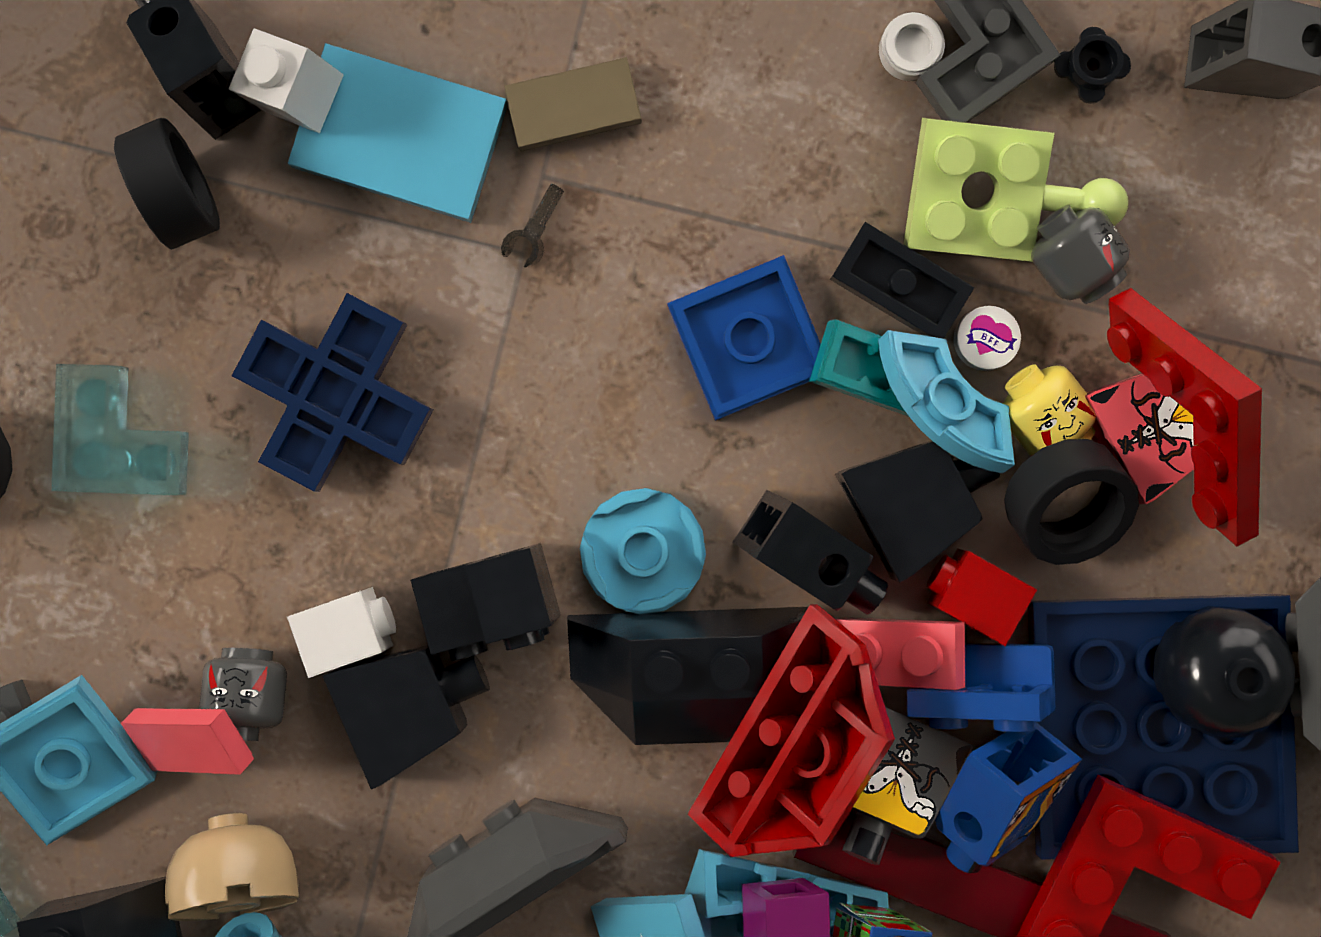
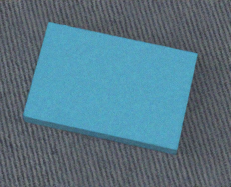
M325 43L321 58L343 73L344 76L321 132L317 133L299 126L288 164L292 168L471 223L508 107L507 100Z

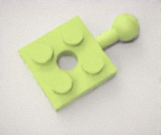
M922 118L903 245L910 249L1033 262L1031 253L1036 244L1041 210L1057 211L1066 205H1070L1076 213L1084 208H1100L1115 226L1126 215L1128 196L1121 184L1108 178L1094 179L1083 186L1082 189L1046 185L1054 133ZM985 172L993 181L994 190L992 197L985 205L978 208H970L962 198L963 183L971 174Z

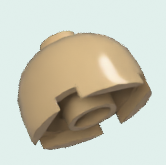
M243 813L224 814L208 819L209 830L190 836L174 852L167 868L165 901L168 906V919L213 920L219 919V913L240 911V915L252 912L261 913L297 902V898H299V880L294 855L283 837L269 827L248 825V816Z

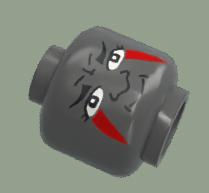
M1066 205L1055 211L1038 225L1037 229L1042 237L1035 244L1031 253V259L1060 298L1066 300L1080 298L1084 304H1088L1109 293L1127 276L1124 266L1129 260V246L1100 208L1089 207L1075 213L1070 205Z
M222 648L221 658L209 660L204 666L199 709H224L244 741H259L260 729L274 728L282 722L287 671L282 664L273 661V651L250 648Z

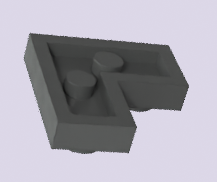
M934 0L965 44L921 74L915 83L941 120L968 123L1052 64L1061 54L1022 0Z

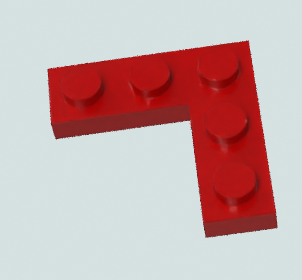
M1132 288L1109 298L1110 328L1107 330V340L1114 355L1124 363L1129 362L1151 381L1161 395L1165 397L1170 396L1193 415L1191 458L1194 464V494L1192 495V506L1196 515L1205 526L1211 529L1216 528L1236 547L1259 536L1262 388Z
M1097 775L1016 937H1099L1134 867L1252 919L1281 862L1263 849L1101 775Z

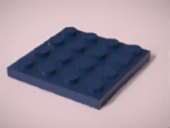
M1251 594L1039 600L1030 602L1028 606L1029 644L1050 645L1054 650L1056 710L1037 723L1082 758L1077 769L1035 827V854L1041 860L1056 858L1097 775H1101L1269 853H1299L1295 722L1291 712L1290 701L1284 714L1266 730L1243 738L1208 736L1178 721L1172 715L1171 709L1165 704L1162 693L1157 691L1153 679L1155 652L1165 631L1176 621L1182 622L1188 615L1198 612L1195 610L1207 606L1237 608L1268 622L1286 641L1287 613H1291L1290 595Z

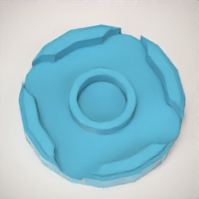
M648 488L623 491L600 504L586 524L580 545L583 573L595 593L614 607L639 615L665 611L685 599L700 579L706 557L703 530L690 508L671 494Z

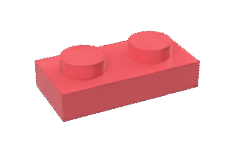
M846 617L836 619L866 644L878 686L942 690L965 688V622Z

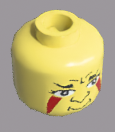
M1033 364L1019 371L1005 385L1009 395L1002 404L1009 406L1011 433L1030 456L1040 449L1062 440H1091L1096 431L1092 426L1096 421L1095 412L1085 397L1087 395L1086 391L1064 366H1051L1040 370L1036 364Z

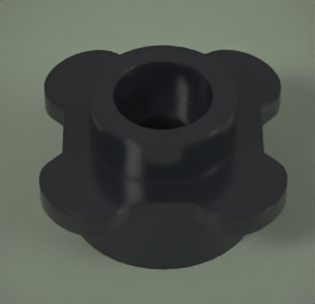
M1088 27L1083 30L1079 36V43L1071 51L1061 52V55L1054 61L1056 75L1060 78H1068L1077 87L1080 100L1088 104L1101 101L1105 96V88L1115 79L1126 77L1131 69L1129 56L1123 53L1117 41L1107 36L1105 31L1099 27ZM1089 60L1096 61L1098 65L1097 70H1089L1087 62Z

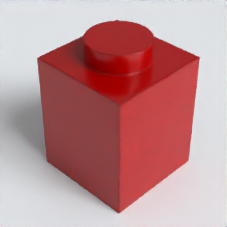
M957 548L952 558L944 555L931 573L927 582V588L932 590L933 593L927 603L959 622H965L966 626L987 638L1006 646L1037 589L974 553Z

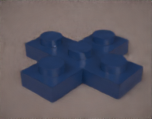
M349 293L344 297L318 348L261 320L232 374V377L287 405L258 462L314 492L321 491L348 438L400 465H405L434 410L379 381L407 324Z

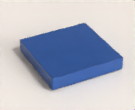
M784 255L667 303V307L715 421L809 382L821 343Z

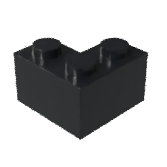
M541 543L411 579L430 653L433 655L448 650L451 661L488 651L487 644L500 640L504 641L506 651L545 640L544 636L550 633L548 627L552 626L561 615Z

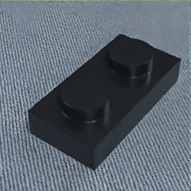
M867 222L860 228L830 278L834 283L919 334L942 339L947 335L975 288Z

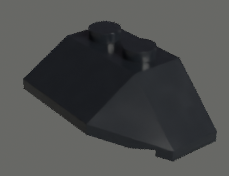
M808 607L669 611L641 615L635 613L568 615L570 679L635 745L730 742Z

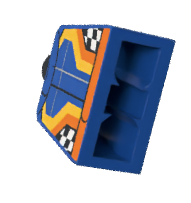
M1035 721L1034 730L1005 732L972 751L967 757L935 819L937 829L951 840L946 849L950 862L964 872L977 873L983 866H989L1025 841L1077 769L1082 758Z

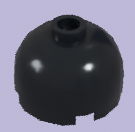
M1207 606L1195 610L1198 612L1188 615L1182 622L1176 621L1165 631L1155 652L1153 679L1157 691L1162 693L1165 704L1171 709L1170 712L1178 721L1208 736L1243 738L1266 730L1284 714L1294 693L1296 666L1288 643L1272 625L1242 609Z

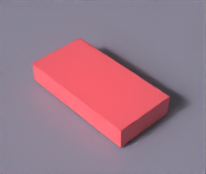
M135 708L121 722V725L152 771L241 775L254 760L250 749L224 709Z

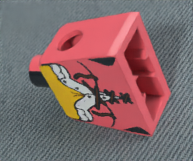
M1139 374L1086 392L1087 395L1085 397L1096 415V421L1092 425L1096 431L1092 439L1109 449L1137 485L1139 504H1148L1154 501L1194 470L1191 458L1193 415L1170 396L1165 397L1161 395L1146 376Z

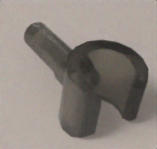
M550 184L532 218H529L524 229L514 230L503 239L501 245L503 257H508L511 254L514 244L519 238L526 237L532 244V253L526 260L524 268L532 267L542 259L544 245L540 237L546 228L547 221L564 193L563 189L555 184Z

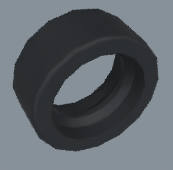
M155 119L115 137L114 152L125 185L148 227L162 244L172 250L220 229L219 214L208 183L187 143L168 119Z
M1067 439L1040 449L1021 464L1009 481L1004 504L1007 519L1026 548L1039 560L1054 565L1078 564L1099 556L1119 542L1133 524L1139 507L1137 485L1105 445L1089 439ZM1101 481L1098 493L1085 508L1074 516L1058 522H1040L1043 512L1053 499L1065 490L1084 482Z

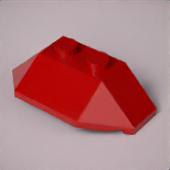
M818 604L809 605L687 814L730 857L830 845L895 740L866 644Z

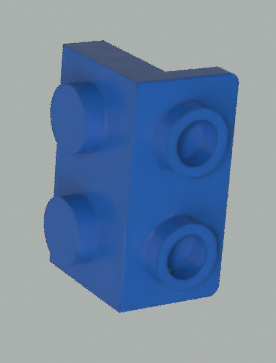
M965 643V688L959 690L911 688L907 690L908 717L929 718V727L935 729L967 728L969 726L968 719L993 720L994 730L1024 732L1034 730V721L1040 722L1056 710L1054 650L1050 645L1006 644V646H1003L1001 644Z

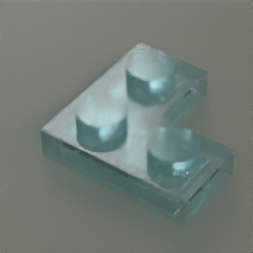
M56 364L51 491L187 495L189 432L126 430L128 367Z

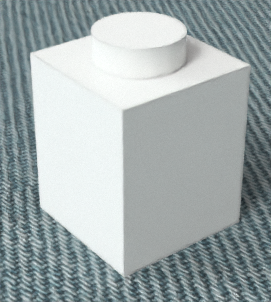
M254 28L229 90L268 114L320 133L344 74L310 49Z
M373 587L287 617L308 678L382 653L393 646L390 635L396 633L395 619L390 605L385 597L376 598Z

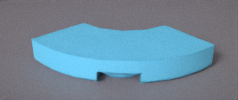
M888 330L878 339L880 357L890 387L907 415L926 436L956 458L988 471L1004 473L1015 465L1009 406L984 397L962 377L952 362L946 339Z

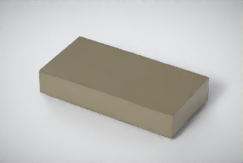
M627 57L504 86L520 152L642 123Z

